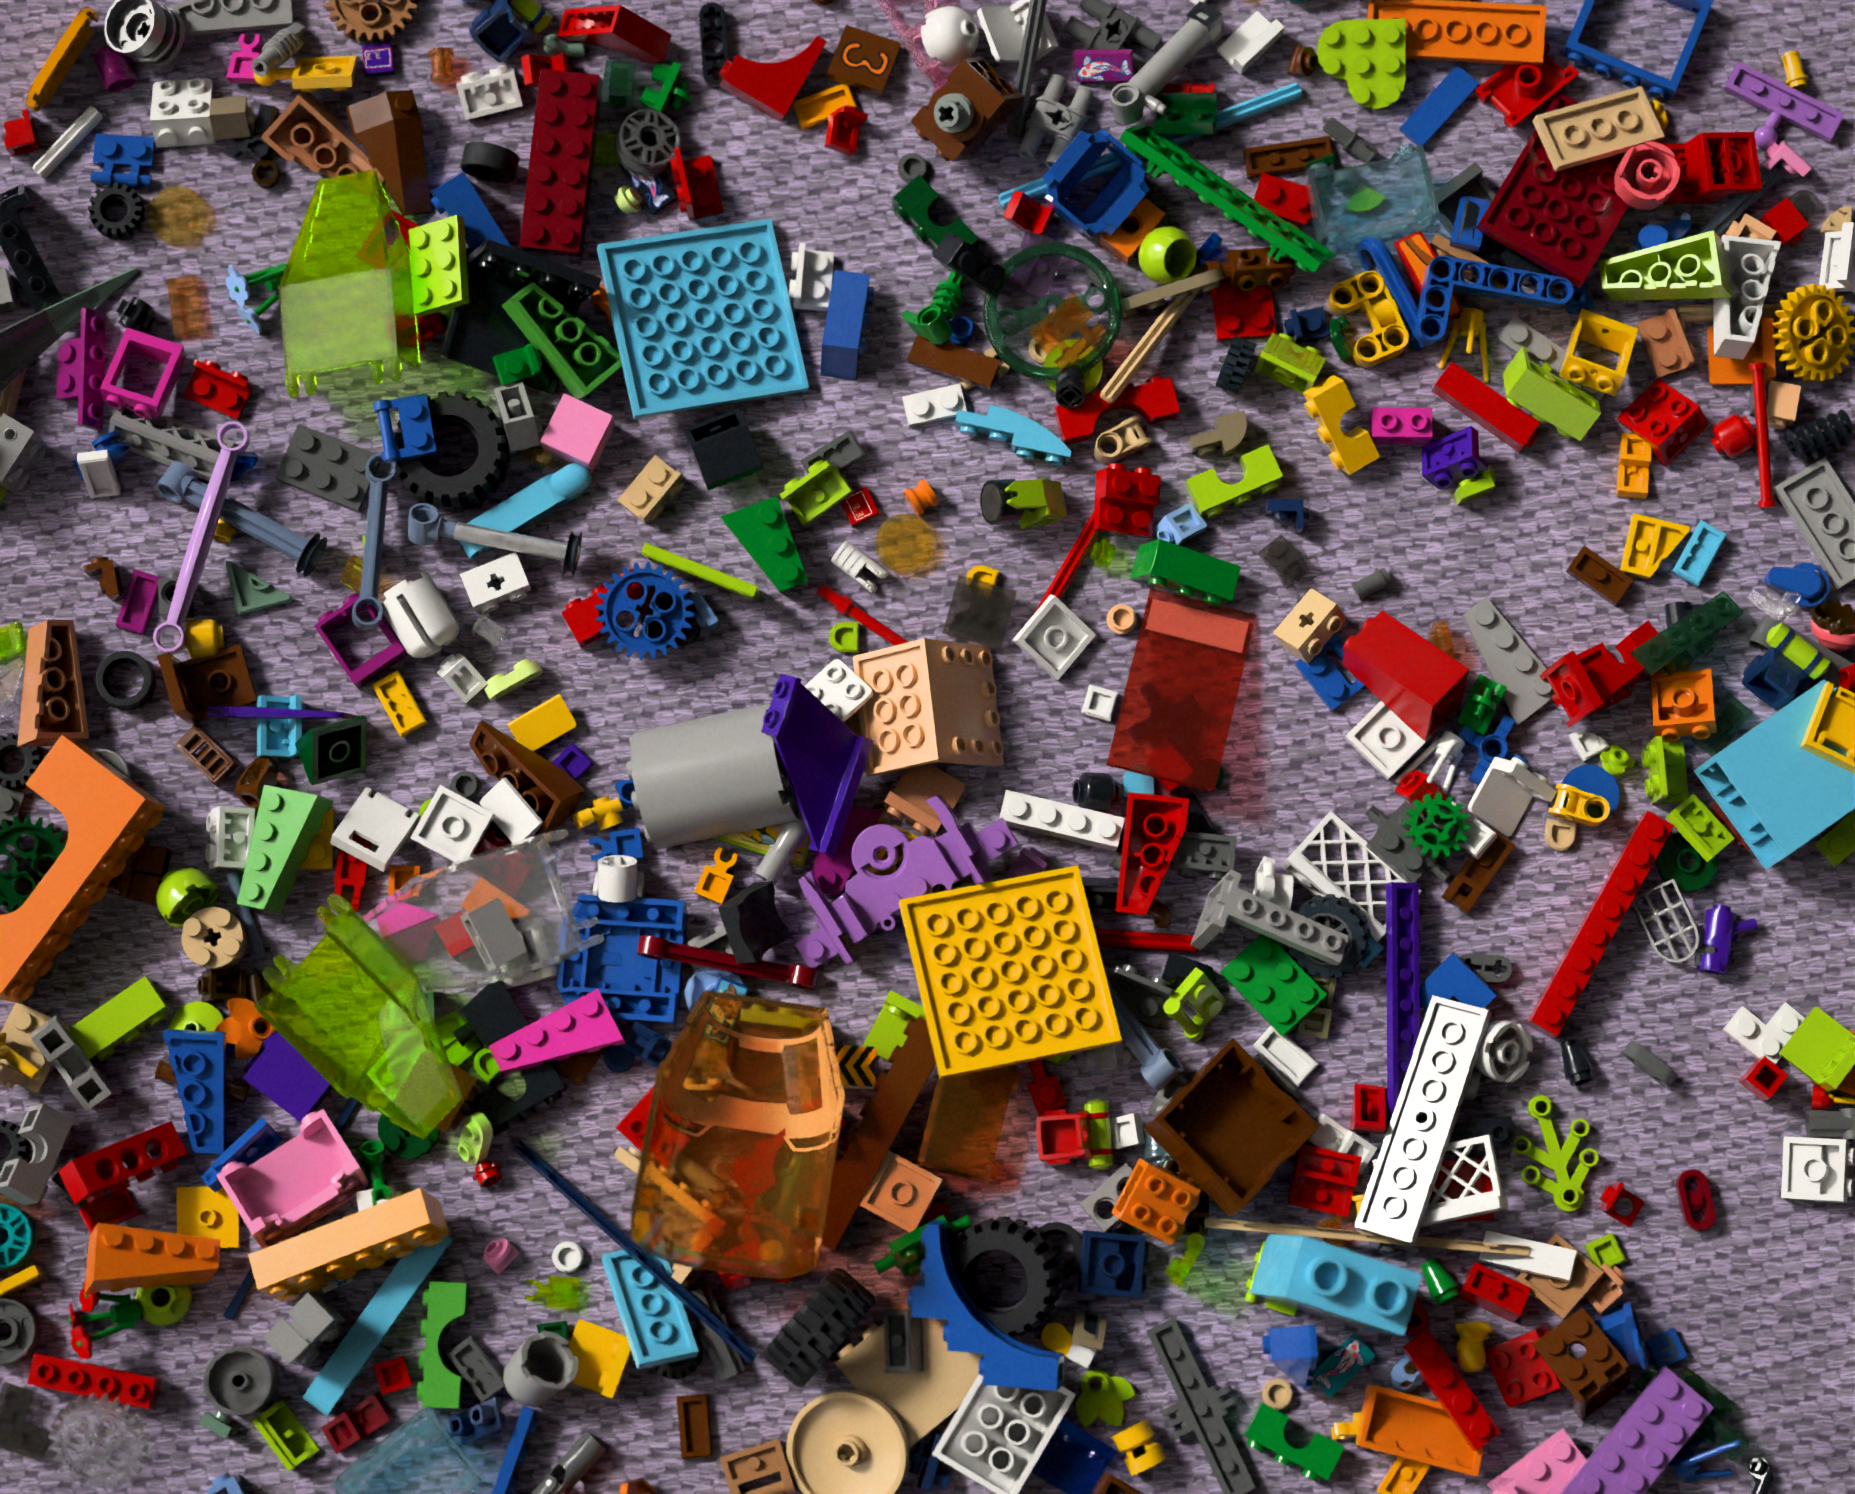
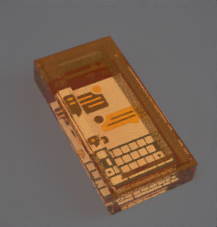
M197 275L167 279L174 337L182 338L205 334Z

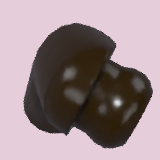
M259 973L248 976L251 1001L267 1013L277 1012L283 1005L282 998L278 994L275 995L265 989L263 974Z

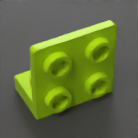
M1655 736L1645 745L1646 749H1642L1641 752L1643 767H1648L1649 779H1645L1644 783L1646 797H1651L1652 805L1683 802L1689 797L1683 741L1663 742L1662 736Z
M890 990L885 999V1004L863 1046L876 1047V1055L888 1061L896 1045L902 1047L908 1036L904 1035L903 1032L910 1019L914 1018L917 1020L921 1014L925 1016L923 1007Z
M1814 1007L1779 1054L1825 1091L1829 1092L1839 1086L1855 1065V1035L1819 1007Z

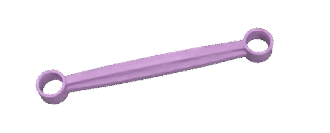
M226 422L219 428L217 433V440L222 449L192 531L167 621L157 626L153 634L155 645L164 653L177 654L186 645V633L182 627L212 544L237 454L243 453L250 444V435L239 422ZM233 428L241 429L244 434L241 445L230 448L223 443V437L228 430ZM167 628H174L180 632V641L173 648H164L160 643V635Z

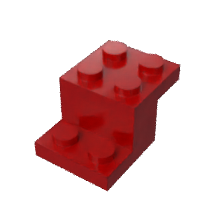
M1701 132L1685 144H1663L1674 153L1680 168V177L1669 198L1661 205L1713 204L1730 193H1756L1762 190L1754 132Z

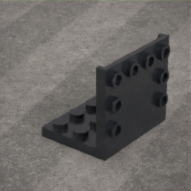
M486 239L468 256L469 303L453 308L439 357L498 376L492 357L531 344L501 306L523 287L534 282L576 318L580 304L599 289L602 278ZM541 356V372L534 377L517 381L516 383L523 382L525 386L554 394L559 378Z

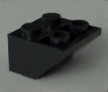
M739 408L683 429L691 455L708 491L764 470L748 425Z

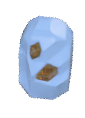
M1406 1354L1393 1365L1391 1381L1392 1386L1397 1391L1410 1392L1424 1381Z

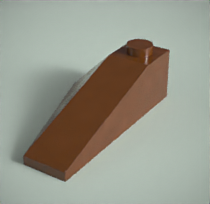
M413 90L384 92L349 105L346 111L353 136L358 144L362 143L370 156L369 162L372 167H377L385 180V188L403 216L432 212L421 120Z
M484 721L478 723L469 745L489 775L495 774L499 781L506 777L540 817L543 823L533 838L539 843L544 842L575 811L585 790L563 769Z

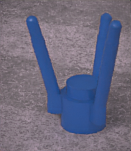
M1720 1424L1689 1444L1681 1447L1670 1461L1677 1479L1685 1478L1686 1482H1690L1696 1479L1733 1475V1470L1731 1469L1695 1472V1470L1700 1469L1698 1462L1739 1447L1741 1442L1737 1440L1729 1444L1727 1443L1695 1455L1694 1451L1689 1452L1722 1431L1724 1426Z

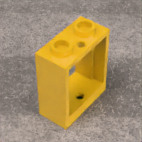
M1582 309L1574 325L1559 377L1615 397L1625 377L1638 328ZM1579 340L1619 353L1616 369L1613 370L1576 357L1575 353Z

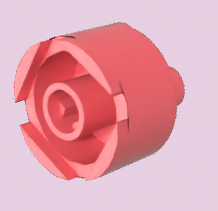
M1651 141L1630 148L1625 153L1615 172L1616 194L1625 203L1637 209L1653 210L1663 204L1673 192L1680 177V168L1674 153L1665 145ZM1645 172L1650 174L1649 179L1644 177Z

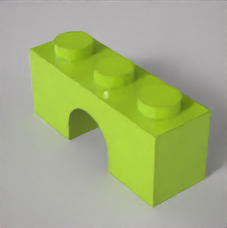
M1269 444L1240 457L1239 463L1243 470L1244 478L1237 484L1231 485L1222 482L1214 468L1186 480L1185 488L1201 517L1205 515L1209 519L1216 517L1225 511L1223 508L1232 503L1236 507L1241 506L1252 500L1250 495L1260 491L1265 495L1279 488L1278 483L1282 481L1283 474Z

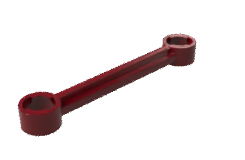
M648 935L640 936L637 949L638 956L648 959L670 960L786 983V985L808 990L816 989L819 970L807 966L784 965L764 960H758L756 963L737 964L734 954L673 943L664 938Z

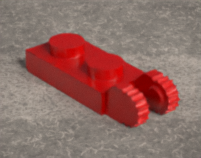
M353 833L352 841L371 850L372 843ZM341 849L338 850L334 877L333 909L342 908L344 886L354 887L351 901L352 911L360 912L369 864Z

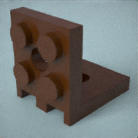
M241 644L221 649L212 656L193 658L181 662L169 652L157 656L173 712L188 724L208 719V706L246 707L257 703V694ZM220 674L226 675L228 685L223 690H215L213 687L214 678Z
M1583 1307L1533 1343V1348L1572 1395L1574 1411L1581 1421L1631 1385L1629 1364ZM1574 1344H1581L1586 1348V1354L1580 1359H1574L1568 1354L1569 1348Z

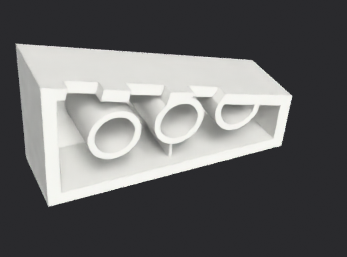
M1723 235L1721 240L1725 247L1732 298H1713L1714 356L1743 360L1755 341L1763 311L1762 307L1768 293L1770 277L1774 270L1775 259L1781 242Z

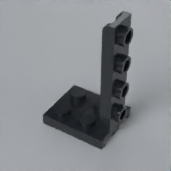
M24 183L0 194V246L35 313L63 301V298L18 214L27 208L26 205L30 204L29 193Z

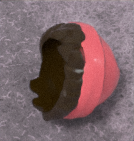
M1835 601L1834 603L1824 602L1811 609V632L1822 646L1836 654L1855 646V610L1852 609L1851 604L1842 606L1840 601Z

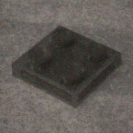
M959 574L943 633L1001 650L1017 590Z

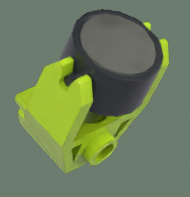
M1048 478L1036 480H988L981 490L980 505L982 515L990 525L1014 524L1020 521L1021 529L1055 524L1067 517L1062 485L1059 481H1052Z

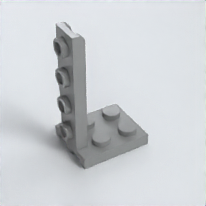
M1230 870L1209 891L1190 944L1202 950L1209 942L1213 943L1218 933L1222 934L1225 931L1230 920L1329 964L1339 965L1349 936L1238 888L1242 874Z

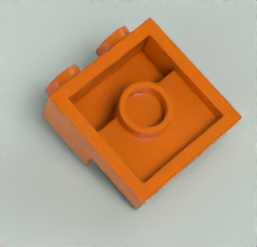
M1711 668L1650 674L1655 736H1662V740L1665 742H1675L1680 739V736L1692 735L1695 739H1706L1711 733H1717Z

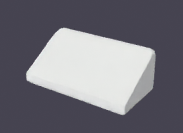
M506 777L498 782L479 802L484 809L494 813L492 820L515 846L530 841L543 823Z

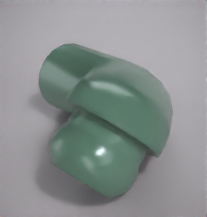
M549 34L543 38L545 44L543 49L551 56L566 53L568 60L585 57L583 42L563 45L559 43V37L556 34Z

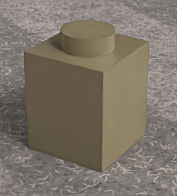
M246 95L211 99L209 116L214 140L250 137L251 125L256 124L254 107H248Z

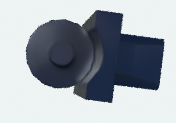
M638 1021L634 1022L624 1039L626 1044L620 1046L663 1073L679 1045Z
M493 1397L450 1418L449 1424L452 1436L460 1437L462 1445H470L489 1435L493 1436L500 1433L502 1429L507 1427L505 1415L501 1412V1397Z
M932 1433L926 1457H924V1452L927 1444L921 1442L917 1443L915 1453L909 1452V1459L912 1460L909 1472L918 1474L921 1463H924L917 1487L929 1492L931 1489L947 1491L951 1474L936 1470L939 1459L931 1454L942 1435Z

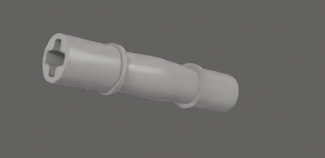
M798 805L799 820L785 823L774 845L770 844V849L754 873L765 882L772 881L774 886L779 881L790 861H793L794 857L792 855L808 833Z

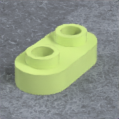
M529 658L515 664L513 666L515 670L505 676L503 673H499L491 677L487 681L488 686L484 689L490 701L497 700L540 676L543 670L538 661H530Z
M476 1112L464 1119L458 1145L460 1157L473 1165L487 1158L493 1136L492 1126L487 1117L481 1112Z

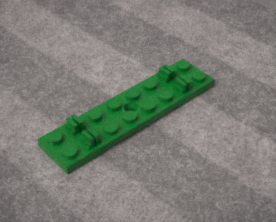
M1141 123L1127 128L1121 135L1119 140L1126 144L1125 147L1137 156L1143 155L1149 160L1147 163L1149 165L1146 170L1147 173H1153L1152 176L1155 178L1162 176V173H1169L1175 177L1174 182L1185 189L1191 188L1199 194L1198 198L1202 202L1210 206L1216 205L1223 210L1222 214L1227 219L1233 222H1241L1248 227L1247 232L1258 239L1264 238L1271 243L1269 246L1271 250L1267 255L1270 257L1275 256L1274 260L1277 262L1282 260L1283 257L1290 256L1296 260V265L1300 269L1311 273V271L1316 273L1331 265L1337 256L1336 253L1289 221L1286 222L1191 157V154L1161 134H1154V129L1147 124Z

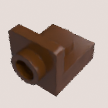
M99 557L92 559L91 564L83 566L84 572L88 576L103 574V577H99V584L103 595L107 594V597L113 602L124 599L119 566L113 559L109 560L108 557Z

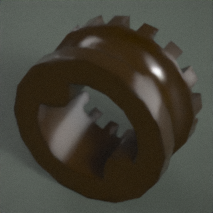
M260 160L252 168V177L261 188H273L280 179L278 167L270 160ZM271 168L274 170L271 179L263 178L260 180L258 178L261 169L267 171Z

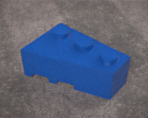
M464 172L457 174L430 191L433 197L430 200L440 215L444 213L447 218L454 215L464 218L467 258L486 239L511 247Z
M834 270L822 341L820 376L856 380L859 354L864 355L866 337L862 336L863 329L868 330L871 312H867L866 307L867 304H873L875 287L869 286V274Z

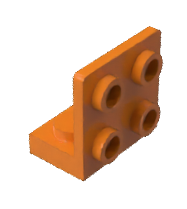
M1773 318L1760 319L1755 341L1743 360L1714 356V326L1707 328L1708 376L1710 385H1752L1753 377L1752 370H1749V363L1767 362V368L1764 369L1765 385H1768L1776 377L1774 338H1772V335H1774Z

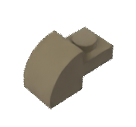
M1245 411L1216 417L1213 424L1215 430L1190 436L1188 445L1191 454L1198 452L1199 456L1210 455L1217 451V447H1220L1223 458L1234 453L1240 447L1246 433L1247 418Z

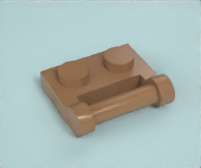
M779 1438L720 1457L731 1494H741L739 1484L776 1472H780L782 1481L742 1494H782L785 1492L786 1494H792L796 1492Z

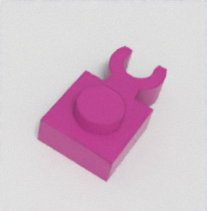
M241 34L238 40L241 51L232 52L226 78L231 84H258L254 79L251 65L253 60L260 55L264 41L259 34H256L254 41L248 44V37L245 34Z

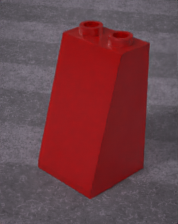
M1383 610L1374 619L1372 617L1368 618L1363 624L1361 631L1356 636H1350L1345 642L1342 649L1344 651L1342 665L1424 741L1461 705L1469 669Z

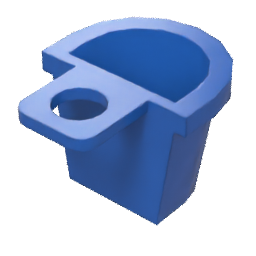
M1632 1302L1624 1303L1623 1309L1594 1321L1629 1365L1640 1363L1642 1370L1647 1369L1649 1364L1646 1347Z

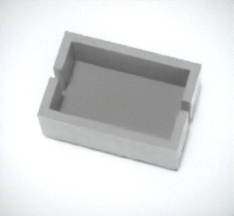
M307 1293L288 1312L294 1321L290 1324L285 1318H282L263 1339L288 1365H310L321 1355L322 1351L319 1348L325 1341L332 1343L343 1333L345 1329L342 1325L346 1320L320 1294Z

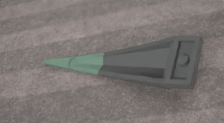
M133 267L1 329L0 392L46 349L81 320V308L93 310L136 275L139 269Z

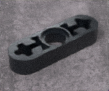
M707 3L699 12L703 78L709 87L717 89L722 88L719 84L723 77L720 76L719 80H714L713 76L708 75V73H713L712 60H718L719 71L726 60H729L726 15L721 5ZM710 11H715L716 16H721V18H716V31H711L709 19H704V17L709 16ZM711 39H718L723 43V47L719 52L711 53L706 49L707 42Z

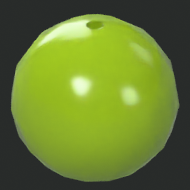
M1167 226L1156 228L1147 234L1140 244L1138 258L1144 275L1157 284L1167 285L1185 279L1191 274L1196 264L1197 253L1192 238L1186 232L1176 227Z

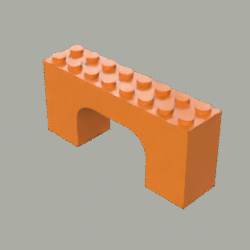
M61 735L26 782V785L63 814L69 831L67 844L25 903L9 914H4L0 911V1000L18 1004L31 996L34 991L33 985L40 976H44L51 969L53 958L58 952L63 951L71 941L70 935L76 927H80L89 917L88 911L95 902H99L105 896L110 881L113 877L115 878L123 872L126 866L125 861L131 853L136 852L144 843L143 837L150 828L155 827L160 822L163 816L162 811L166 807L84 743Z

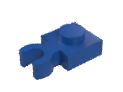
M640 828L609 832L610 841H604L598 837L589 840L590 845L598 844L602 846L600 854L591 856V860L594 862L608 855H625L637 860L644 859Z

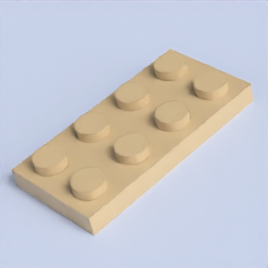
M1642 86L1539 114L1532 121L1555 172L1627 152L1630 148L1644 144V142L1660 143L1665 137Z

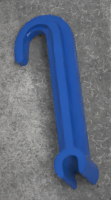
M1373 237L1363 239L1358 245V257L1364 270H1373L1369 252L1411 331L1408 341L1410 346L1415 351L1423 348L1425 345L1420 344L1415 337L1418 305L1388 248L1379 239ZM1424 324L1423 330L1428 336L1434 337L1437 335V329L1433 324Z

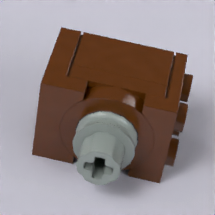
M982 57L963 58L946 78L948 81L934 92L929 104L923 106L910 121L917 127L915 132L925 141L930 140L937 147L936 152L948 162L950 160L956 162L971 159L1023 98Z

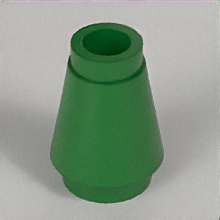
M1437 1258L1430 1259L1420 1266L1431 1300H1435L1438 1306L1444 1305L1460 1295L1457 1290L1459 1285L1441 1263L1438 1262Z

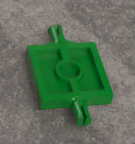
M967 1214L952 1223L946 1221L948 1248L953 1246L956 1234L972 1227ZM942 1215V1216H940V1217L934 1219V1220H945V1221H946L944 1215ZM926 1224L888 1243L891 1249L890 1255L873 1263L879 1275L895 1266L900 1268L903 1276L921 1272V1262L926 1257V1247L922 1246L921 1237Z

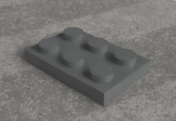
M298 424L275 479L360 512L370 488V483L365 475L366 463L375 453ZM380 462L372 464L369 468L370 473L374 477Z

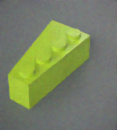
M1714 230L1598 262L1602 289L1613 301L1732 298L1724 243Z

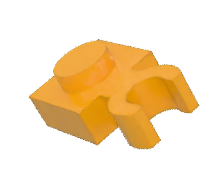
M721 847L715 851L714 860L716 864L714 868L705 865L694 894L723 905L734 879V876L728 874L727 871L736 865L738 856L734 853L729 862L721 861L720 856L723 852Z

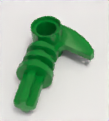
M951 271L947 281L938 283L935 289L936 293L929 306L924 307L918 315L908 310L902 312V316L910 328L934 345H939L949 340L953 334V327L949 320L953 319L955 311L965 297L962 289L965 279Z

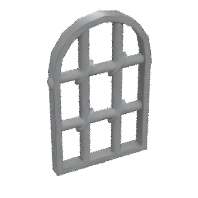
M1675 878L1657 887H1652L1650 890L1634 897L1632 901L1634 908L1647 933L1651 946L1659 957L1668 962L1679 963L1687 961L1695 955L1700 946L1701 939L1698 924L1694 920ZM1673 883L1681 900L1676 904L1671 903L1664 888ZM1659 889L1668 908L1661 911L1656 910L1649 895ZM1644 896L1653 915L1644 918L1636 900ZM1681 906L1684 907L1692 924L1686 928L1684 925H1681L1675 909ZM1666 913L1672 915L1679 930L1671 935L1666 932L1660 916ZM1652 920L1657 922L1664 937L1656 942L1647 925V922ZM1693 929L1696 935L1694 949H1692L1685 934ZM1679 936L1680 939H1683L1689 955L1682 959L1678 958L1671 942L1672 939ZM1664 943L1665 946L1668 945L1674 959L1662 954L1658 946Z

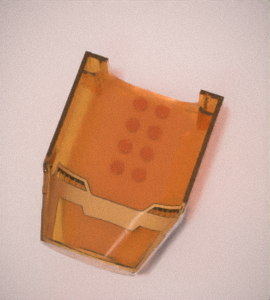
M703 990L687 1017L680 1035L675 1037L671 1050L665 1060L662 1059L657 1068L631 1208V1236L639 1247L655 1257L674 1264L762 1278L800 1276L818 1266L821 1257L845 1099L827 1008Z

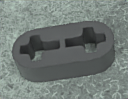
M1464 954L1460 956L1464 962L1465 960H1470L1471 966H1480V971L1475 972L1486 983H1502L1511 976L1512 964L1504 956ZM1496 961H1499L1500 966L1506 968V972L1501 973L1500 978L1495 977V972L1485 971V967H1492Z
M1633 1040L1629 1042L1622 1052L1625 1058L1665 1088H1669L1678 1077L1677 1073Z

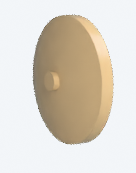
M840 1389L824 1393L802 1408L794 1419L788 1433L786 1447L788 1466L795 1483L803 1494H895L905 1479L909 1464V1445L905 1430L895 1413L881 1400L868 1393L851 1389Z

